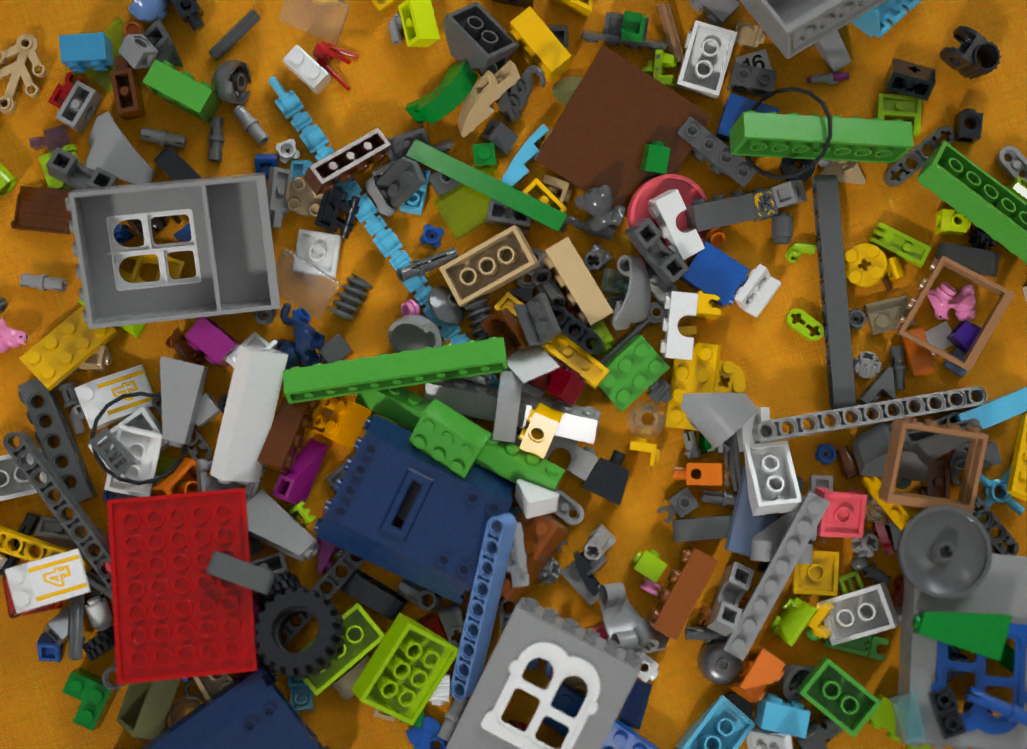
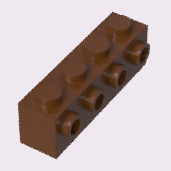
M377 128L309 166L304 179L316 196L322 192L326 194L333 190L337 183L341 182L343 184L349 181L356 172L361 174L370 167V164L382 162L387 157L386 153L391 144L380 129Z
M284 396L257 459L263 467L288 474L289 469L294 466L295 454L303 444V435L306 428L308 429L311 425L312 413L319 406L320 399L289 404L286 396Z

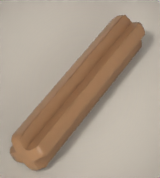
M668 2L661 3L657 9L669 52L677 57V65L682 64L684 54L671 7Z

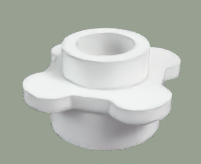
M288 139V141L276 145L275 149L279 152L282 163H288L289 160L300 157V152L295 146V140Z

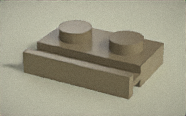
M908 294L864 305L871 336L897 330L895 326L901 316L905 317L909 311L906 308L909 303ZM914 318L908 327L915 325Z

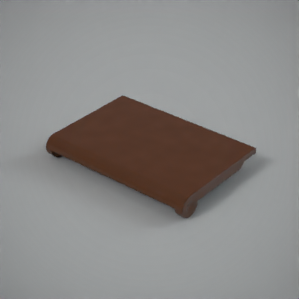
M20 186L15 217L11 221V228L70 235L69 220H72V213L67 211L66 197H69L71 191Z

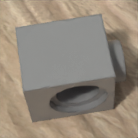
M128 34L123 39L122 45L118 50L134 69L150 68L159 52L143 34Z
M802 180L789 181L771 187L777 208L789 207L808 201Z

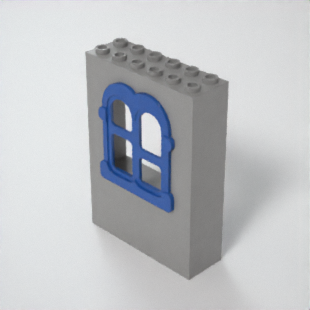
M992 554L991 567L984 581L974 591L957 598L946 599L929 596L915 588L904 575L895 736L901 738L902 742L916 747H922L923 743H925L926 745H931L932 748L945 749L946 745L954 747V749H969V747L971 749H1027V726L1016 721L1010 722L1006 720L1005 716H993L985 707L973 703L970 710L960 713L967 732L943 740L928 696L930 692L946 688L948 671L973 672L976 689L985 692L986 686L1010 687L1013 690L1012 703L1019 705L1020 709L1027 711V557ZM918 611L1001 613L1011 615L1012 620L1006 638H1011L1015 641L1013 676L1011 678L988 676L985 672L986 657L976 654V660L973 663L950 661L948 658V644L912 633L914 628L911 625L914 615H918Z

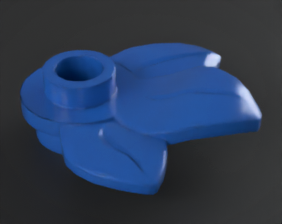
M430 716L424 717L423 727H412L406 731L409 741L415 746L413 749H446L448 745L446 740L437 737L441 725ZM439 741L441 743V746L439 748H435L433 746V742Z

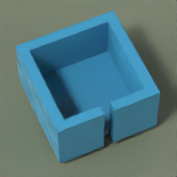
M104 32L58 35L61 62L70 70H73L74 73L87 72L86 69H95V71L103 72L108 71V68L114 67L112 41Z

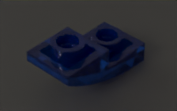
M638 680L635 681L623 704L619 721L628 727L640 730L652 684Z

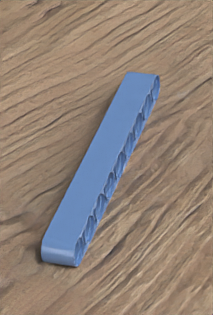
M510 513L491 517L487 522L450 685V692L456 700H463L472 696L483 673L517 527L516 519Z

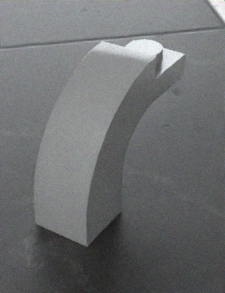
M508 367L509 371L501 370L493 440L515 443L522 381Z

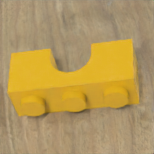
M863 476L860 481L900 530L904 528L905 524L915 514L927 509L887 503L878 498L882 477ZM896 479L895 487L900 479Z

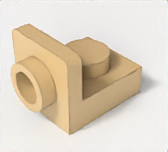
M737 21L735 27L737 35L734 44L756 50L759 44H763L766 33L760 25L756 26Z
M545 174L542 183L552 194L557 195V193H561L559 201L562 204L564 202L568 203L572 190H569L570 183Z

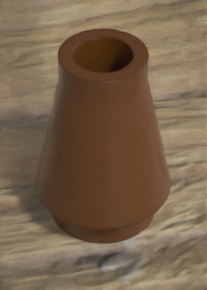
M844 446L837 449L836 453L841 474L845 476L846 480L860 475L855 456L849 447Z

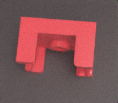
M815 487V494L830 502L817 526V535L820 537L863 538L867 494L853 488H848V492H832L825 487Z

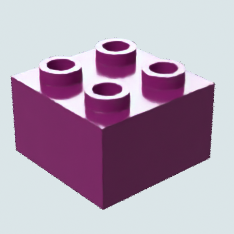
M200 317L185 335L189 339L188 344L193 349L206 353L204 358L218 367L221 365L228 367L230 364L226 362L227 357L241 345L215 322L206 317Z

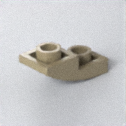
M368 654L364 655L331 684L343 700L346 701L355 695L352 687L371 659Z

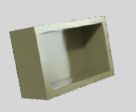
M180 679L130 683L116 721L133 737L153 740L164 729V722L172 708V700L180 686Z

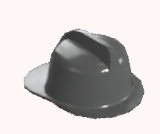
M789 664L784 667V674L779 680V685L787 699H806L796 689L814 666Z

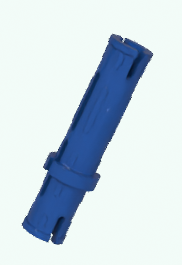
M969 686L967 692L975 696L965 694V700L1003 715L1010 722L1016 721L1027 726V711L1020 709L1019 705L1015 703L1009 704L973 686Z

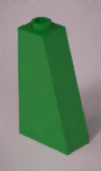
M918 611V615L915 614L911 626L914 628L912 633L1000 661L1012 616L1001 613Z

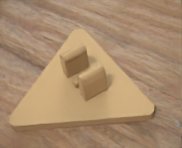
M832 160L819 175H836L840 183L863 185L866 182L858 163L852 161Z

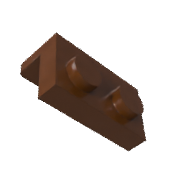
M507 308L492 312L480 323V327L488 338L504 337L507 358L514 351L526 349L529 346L523 329L515 320L514 314Z
M933 460L927 463L929 474L926 481L921 482L918 494L950 499L949 461Z

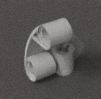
M107 111L96 117L89 137L91 148L84 166L93 171L99 167L131 185L152 183L155 175L154 170L133 148L119 129L110 112Z
M624 255L617 261L619 272L630 277L625 300L616 302L610 320L615 330L628 329L631 323L643 322L648 316L651 301L650 280L644 261L639 255Z
M746 393L683 394L681 409L686 414L689 423L703 434L714 449L731 437L758 411V408Z
M787 512L752 538L750 560L771 561L772 555L796 512ZM817 527L797 563L812 564L813 541L816 540Z
M621 582L600 586L601 612L609 639L616 641L620 645L619 647L626 651L628 649H640L643 653H650L666 649L669 637L652 628L633 608L626 598L625 588Z

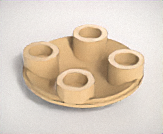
M305 175L294 178L286 189L288 208L301 216H317L324 192L316 196L305 181Z

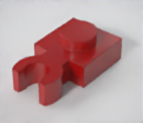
M69 72L66 75V84L64 86L58 83L48 100L50 104L59 109L75 84L72 83L74 78L72 73ZM78 78V81L84 83L81 78Z

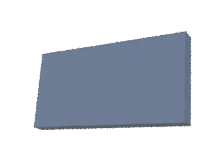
M745 464L724 550L750 557L752 538L776 520L777 514L753 516L748 497Z

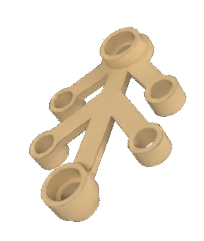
M31 34L21 35L17 39L15 46L0 51V54H2L0 65L4 64L7 59L18 55L16 62L0 69V80L11 75L5 94L0 97V111L6 115L13 114L17 109V104L13 98L20 78H22L26 86L25 93L28 96L36 98L40 94L39 87L34 84L25 65L28 57L33 64L32 72L35 76L43 78L47 74L46 67L42 65L36 53L38 41ZM29 41V46L24 47V43ZM42 67V72L37 74V69ZM35 87V92L30 94V89ZM4 101H8L6 107H2Z

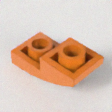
M923 328L908 331L928 342ZM901 337L907 352L906 360L913 378L934 373L935 368L931 352Z

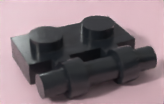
M335 186L330 192L323 193L315 224L330 233L337 232V229L340 228V237L348 239L350 232L354 228V217L359 212L360 207L358 204L360 198L352 196L349 203L346 201L348 193ZM343 210L347 212L345 220L341 219Z

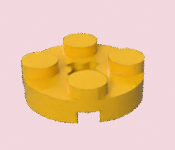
M868 243L859 244L848 250L845 254L846 278L857 286L864 288L875 286L888 271V259L885 253L875 245ZM864 260L871 262V266L868 267L867 271L860 268V264Z
M719 361L715 393H743L746 388V379L742 369L732 361ZM719 377L728 378L727 388L718 385V382H720Z

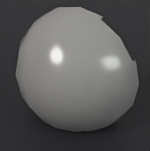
M422 315L403 316L397 319L388 331V339L396 353L404 350L414 351L425 347L434 348L442 346L438 327L434 322Z

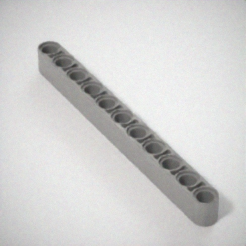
M973 386L763 421L753 427L752 436L755 441L766 443L880 424L882 422H892L894 418L903 420V416L916 418L970 409L984 404L988 397L983 387ZM971 393L975 394L976 402L972 400ZM951 396H953L956 400L955 405H953L950 401ZM930 399L934 401L935 409L930 406ZM909 402L914 405V413L909 410ZM888 406L893 408V416L888 413ZM867 409L873 413L872 420L867 416ZM846 413L852 416V423L846 420ZM825 416L831 419L830 427L824 422ZM804 420L809 421L810 430L804 428ZM783 423L789 426L788 434L782 430ZM761 427H765L768 430V437L761 435Z

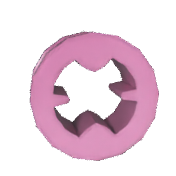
M644 577V584L640 585V588L658 596L657 590L661 589L662 586Z

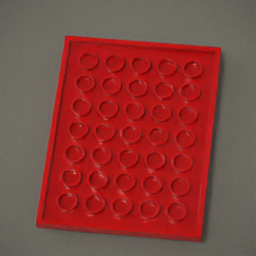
M246 488L107 500L117 685L257 671V646L254 643L256 632L254 631L253 590L206 572L214 550L251 563Z

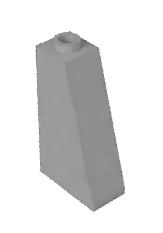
M161 356L163 439L169 440V445L182 448L183 444L190 445L209 368Z
M263 489L247 502L250 537L303 563L316 555L319 548L316 539Z

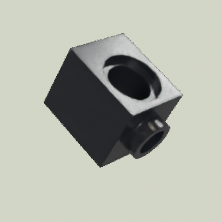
M963 109L955 116L954 141L971 144L981 138L983 113H977L975 109ZM964 121H968L971 124V129L965 127Z

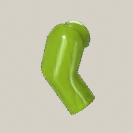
M796 242L786 251L785 258L790 263H795L802 254L814 255L816 244Z

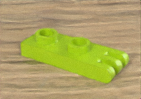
M882 222L877 223L876 227L883 230V232L874 230L872 234L878 237L879 240L870 237L869 243L918 267L923 266L932 247Z

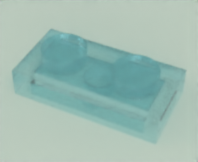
M910 692L890 697L902 743L909 744L927 739L915 693Z

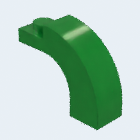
M466 61L451 66L445 78L435 90L420 99L408 103L405 110L418 124L428 121L430 124L435 123L452 112L467 97L475 85L478 75Z

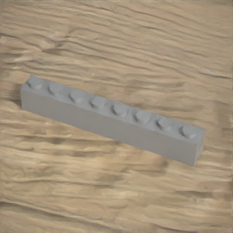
M462 378L425 383L424 399L432 402L436 398L461 415L495 422L499 388L486 386L481 383L467 382V380ZM521 392L517 427L528 428L530 422L526 421L531 408L536 410L538 404L542 403L564 413L555 436L594 444L598 435L602 411L589 406H571L565 402L553 401L549 397L540 398L531 396L526 392ZM536 428L537 431L543 432L542 429Z
M810 490L807 491L772 555L771 561L766 566L743 608L737 630L728 636L723 650L744 661L829 506V500Z

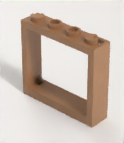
M942 255L939 259L934 258L928 270L931 273L927 279L924 277L917 287L920 292L916 298L912 297L906 308L909 311L905 317L901 316L895 326L898 329L896 334L953 365L970 372L1015 293ZM943 266L999 296L963 360L906 331Z
M903 416V420L894 418L878 498L887 503L920 508L953 506L972 514L989 435L980 432V428L974 426L960 429V425L954 423H946L945 426L938 425L939 422L928 419L921 423L917 422V418ZM906 428L971 438L958 500L894 491Z

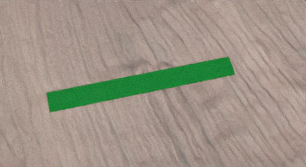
M417 139L414 140L406 156L556 231L560 230L567 217V214Z

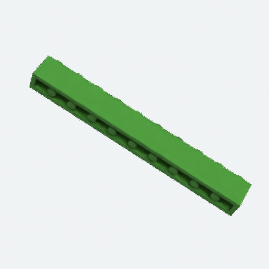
M491 337L480 341L470 340L461 344H446L434 348L425 347L414 351L404 350L400 353L380 354L368 358L359 357L348 361L338 360L328 364L318 363L308 367H293L283 370L284 394L289 404L499 373L501 370L509 371L504 337Z
M403 387L359 393L356 398L357 403L414 431L423 412L431 403ZM484 429L492 435L475 462L476 464L515 484L519 478L551 491H557L565 469L519 449V446L514 443L493 440V433Z

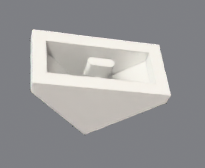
M518 478L515 498L526 519L557 511L559 493Z

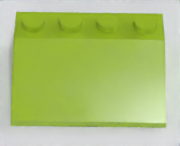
M399 613L353 685L352 691L359 701L413 726L455 660L459 648L417 621Z

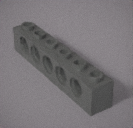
M37 378L18 385L20 390L18 392L19 398L27 407V418L31 424H34L36 429L35 438L39 444H42L45 458L79 504L98 497L55 389L53 388L49 391ZM41 396L43 398V405L39 408L36 401ZM49 416L52 423L47 428L44 421ZM56 436L60 440V444L57 448H55L52 443L53 439ZM64 456L68 459V465L65 468L61 466V459ZM72 476L76 479L74 488L69 486V479Z

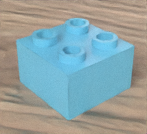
M768 692L765 693V696L760 701L757 700L753 721L761 729L801 738L806 737L811 711L805 707L804 703H801L798 699L783 700L778 698V695Z

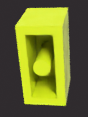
M405 0L398 6L408 47H429L440 40L431 0Z

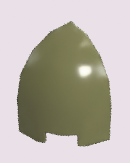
M565 77L557 81L552 88L554 97L560 103L567 105L583 77Z

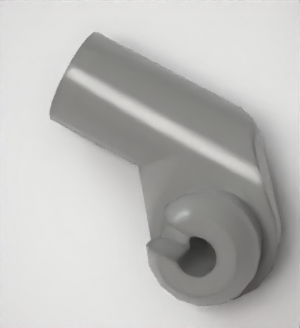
M400 13L395 14L388 24L391 41L395 45L402 42L400 31L403 26Z
M80 403L75 404L69 414L75 435L86 432L83 424L85 415Z

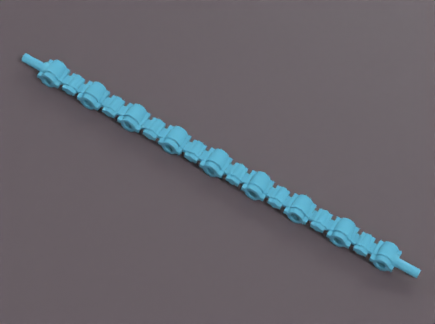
M275 76L269 78V84L279 96L274 102L287 120L293 118L290 123L298 133L300 131L303 132L299 137L310 153H318L315 155L317 161L334 153L335 151L331 145L325 146L330 142L318 125L311 126L310 124L313 123V120L306 111L301 112L305 107L294 91L286 92ZM349 180L343 184L341 182L337 183L336 187H342V190L348 193L347 202L351 200L352 196L360 198L358 204L360 207L359 212L355 216L361 224L365 221L367 222L364 227L371 237L377 236L373 239V242L385 258L391 256L392 259L389 262L395 271L398 268L410 265L409 263L412 259L407 252L399 250L403 247L400 240L391 228L384 229L387 227V224L380 215L375 216L379 211L366 193L363 195L359 194L362 192V189L355 180L353 182ZM424 275L421 277L415 276L402 282L410 294L416 291L417 294L414 295V298L420 306L425 304L426 308L422 311L437 327L440 326L442 328L439 332L446 342L449 339L451 341L449 344H461L470 341L465 333L461 336L459 335V332L462 330L458 324H446L433 313L428 302V295L432 288L430 285L425 287L424 284L428 280ZM492 373V379H486L490 381L488 386L499 388L500 381Z

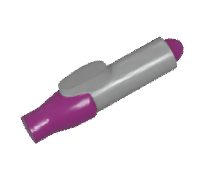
M833 72L811 75L806 81L810 84H837L839 81L849 79V73Z

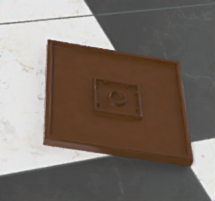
M602 45L534 160L585 192L592 188L608 185L611 188V196L613 198L611 208L613 209L618 205L625 207L624 216L627 218L629 203L636 190L650 178L664 175L640 170L644 145L651 144L652 140L665 142L664 147L671 148L666 174H677L692 149L690 144L677 135V131L689 117L694 118L705 127L711 115Z

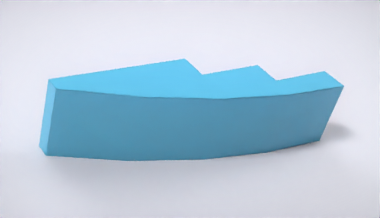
M544 124L530 136L515 155L501 182L514 187L528 174L529 170L525 165L539 152L535 144L549 131Z
M1027 387L955 415L958 422L975 418L979 420L982 429H985L1027 411Z

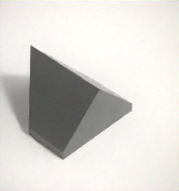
M157 19L143 34L159 51L155 59L160 62L168 61L177 67H184L170 35L160 19Z

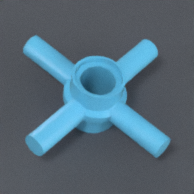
M1011 467L1000 480H990L981 473L979 482L984 486L983 493L986 498L983 502L988 508L993 503L1004 502L1018 515L1025 511V508L1010 496L1011 494L1006 492ZM999 486L1000 492L995 496L994 490ZM985 512L980 513L978 519H981Z

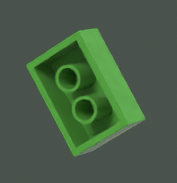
M155 59L142 81L153 94L208 124L210 123V117L214 116L221 104V100L217 97L211 85L204 81H201V83L194 80V76L186 71L180 73L175 69L174 65L165 60L160 62Z
M635 334L603 364L610 370V373L597 388L617 410L622 412L670 367L642 335Z
M435 398L423 412L408 442L462 478H465L492 434Z
M825 655L796 689L853 738L882 704L879 699Z

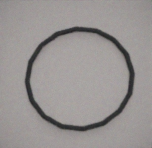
M797 87L776 89L760 98L751 108V110L755 111L763 101L777 93L796 91L808 94L820 103L828 118V137L822 152L811 165L797 173L775 175L764 172L751 161L750 156H745L748 164L761 175L777 180L796 178L813 169L826 154L832 138V117L825 102L812 91Z
M146 392L122 394L110 401L94 419L90 439L95 437L99 419L113 404L124 398L145 396L161 401V396ZM183 444L181 456L170 470L157 478L142 481L117 477L105 466L93 447L92 451L103 471L118 481L143 485L158 482L173 473L184 459L188 445Z

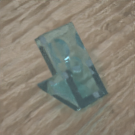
M604 268L601 285L602 294H615L626 297L630 277L623 275L619 271Z

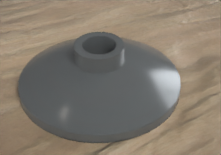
M436 286L429 292L428 302L430 308L441 321L446 324L456 325L464 319L465 309L458 305L449 288Z

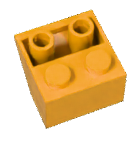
M344 396L325 398L310 429L353 450L372 410Z

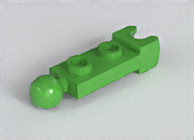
M808 626L806 630L807 637L812 641L820 640L821 638L811 632L812 628ZM871 634L832 646L829 637L827 639L822 637V645L825 647L881 661L885 660V656L877 653L876 648L879 644L887 645L889 643L887 638Z

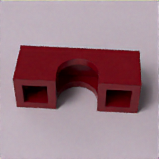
M558 362L556 363L560 366L559 368L527 382L543 392L547 391L571 406L575 404L586 385L579 378L581 374L571 368L566 371V367Z

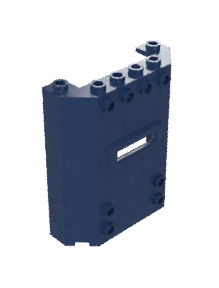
M374 414L372 418H367L362 428L366 430L364 437H358L353 449L357 450L354 457H348L343 469L346 470L344 478L339 477L333 490L337 491L334 498H328L323 508L326 511L324 518L319 517L313 530L317 531L315 536L461 605L466 592L470 591L473 587L487 522L491 517L508 513L513 501L511 497L516 490V484L476 463L465 478H462L409 443L408 440L412 432ZM412 481L418 482L422 486L401 529L393 526L392 523Z
M261 660L258 662L257 671L243 673L141 749L330 748L328 745L322 746L275 685V677Z

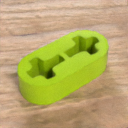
M793 309L786 314V324L806 340L817 341L823 337V325L803 310ZM799 314V320L804 324L802 325L799 322L793 324L791 315ZM806 325L810 328L817 327L816 332L818 336H810L811 331L806 328Z

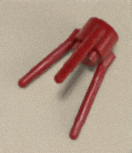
M319 41L313 50V56L318 58L317 63L323 66L346 90L350 91L351 88L326 61L331 62L333 58H336L347 64L351 63L350 60L335 52L356 59L359 56L350 51L335 47L330 43L326 44L323 41Z

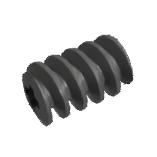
M352 274L354 278H346L350 285H342L345 293H337L341 301L333 300L337 308L329 307L328 309L348 321V318H356L352 311L359 312L360 309L356 304H364L360 297H368L365 288H373L367 281L355 274Z
M490 298L474 301L464 308L466 312H472L467 316V320H473L469 324V328L476 329L471 333L472 337H478L475 341L488 339L480 327V323L490 315L487 311L492 309V306L485 305Z

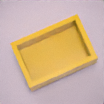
M530 6L510 22L509 33L519 43L518 48L524 52V59L530 65L533 63L535 66H538L543 71L545 79L549 84L553 83L570 69L571 54Z

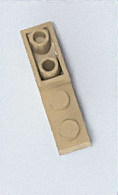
M508 61L495 74L488 70L472 87V90L462 104L457 121L463 138L470 132H473L486 118L490 117L495 111L492 103L498 100L505 91L515 85L520 79L516 64L512 61Z

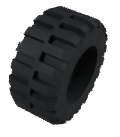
M298 587L297 591L289 588L285 590L286 594L284 595L280 592L275 594L274 601L270 602L268 600L264 604L266 607L264 612L259 611L257 618L260 619V622L254 625V631L257 633V636L254 637V643L259 647L257 649L258 654L264 658V662L268 666L288 677L295 678L297 676L303 679L308 678L310 674L313 676L320 674V669L324 668L327 670L331 666L329 662L333 658L337 660L340 655L337 653L338 648H343L344 645L342 636L345 635V628L342 626L344 621L342 615L338 613L337 607L318 591L313 589L309 591L305 587ZM298 614H312L318 620L319 626L318 635L314 643L308 649L299 653H290L285 650L282 645V631L286 623Z

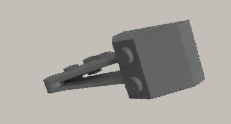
M477 1L445 15L442 25L451 55L459 63L466 61L471 68H476L481 77L488 70L495 74L508 62L507 57L516 53L519 43ZM529 66L520 75V79L516 84L505 91L498 100H495L507 122L511 123L521 117V109L525 108L532 92V76L534 73L540 78V86L542 88L545 86V75L538 66Z
M975 418L954 423L960 425V429L974 426L980 428V432H983L979 420ZM882 422L855 437L852 449L860 475L883 476L893 423ZM906 428L896 479L925 482L929 474L927 463L953 450L949 458L950 482L955 486H961L962 480H959L957 477L965 467L971 438L920 430L909 431Z

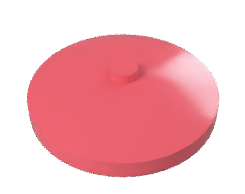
M677 174L655 176L644 182L632 196L627 212V226L629 228L639 218H650L658 228L659 225L656 219H653L649 213L650 206L648 201L667 190L678 189L685 206L691 205L692 200L705 198V201H708L703 190L687 177ZM685 210L679 213L676 218V226L681 232L688 228ZM708 230L698 232L702 243H704V236ZM660 237L662 243L668 247L666 240Z

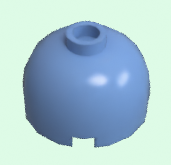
M134 0L127 11L143 22H152L156 19L161 21L169 13L167 7L170 0Z

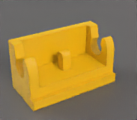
M698 291L696 316L691 318L715 320L721 315V309L711 308L714 305V302L711 300L717 301L720 298L717 295L703 294V291Z

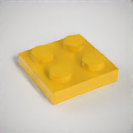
M813 550L812 564L797 563L793 569L792 593L838 596L839 552Z

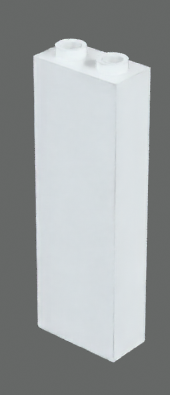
M239 345L210 475L216 477L219 483L231 484V481L249 485V482H259L262 465L257 459L273 423L283 380V370H285L287 363V354L275 349Z

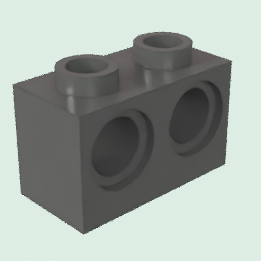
M734 63L730 71L727 91L762 98L774 90L777 71Z

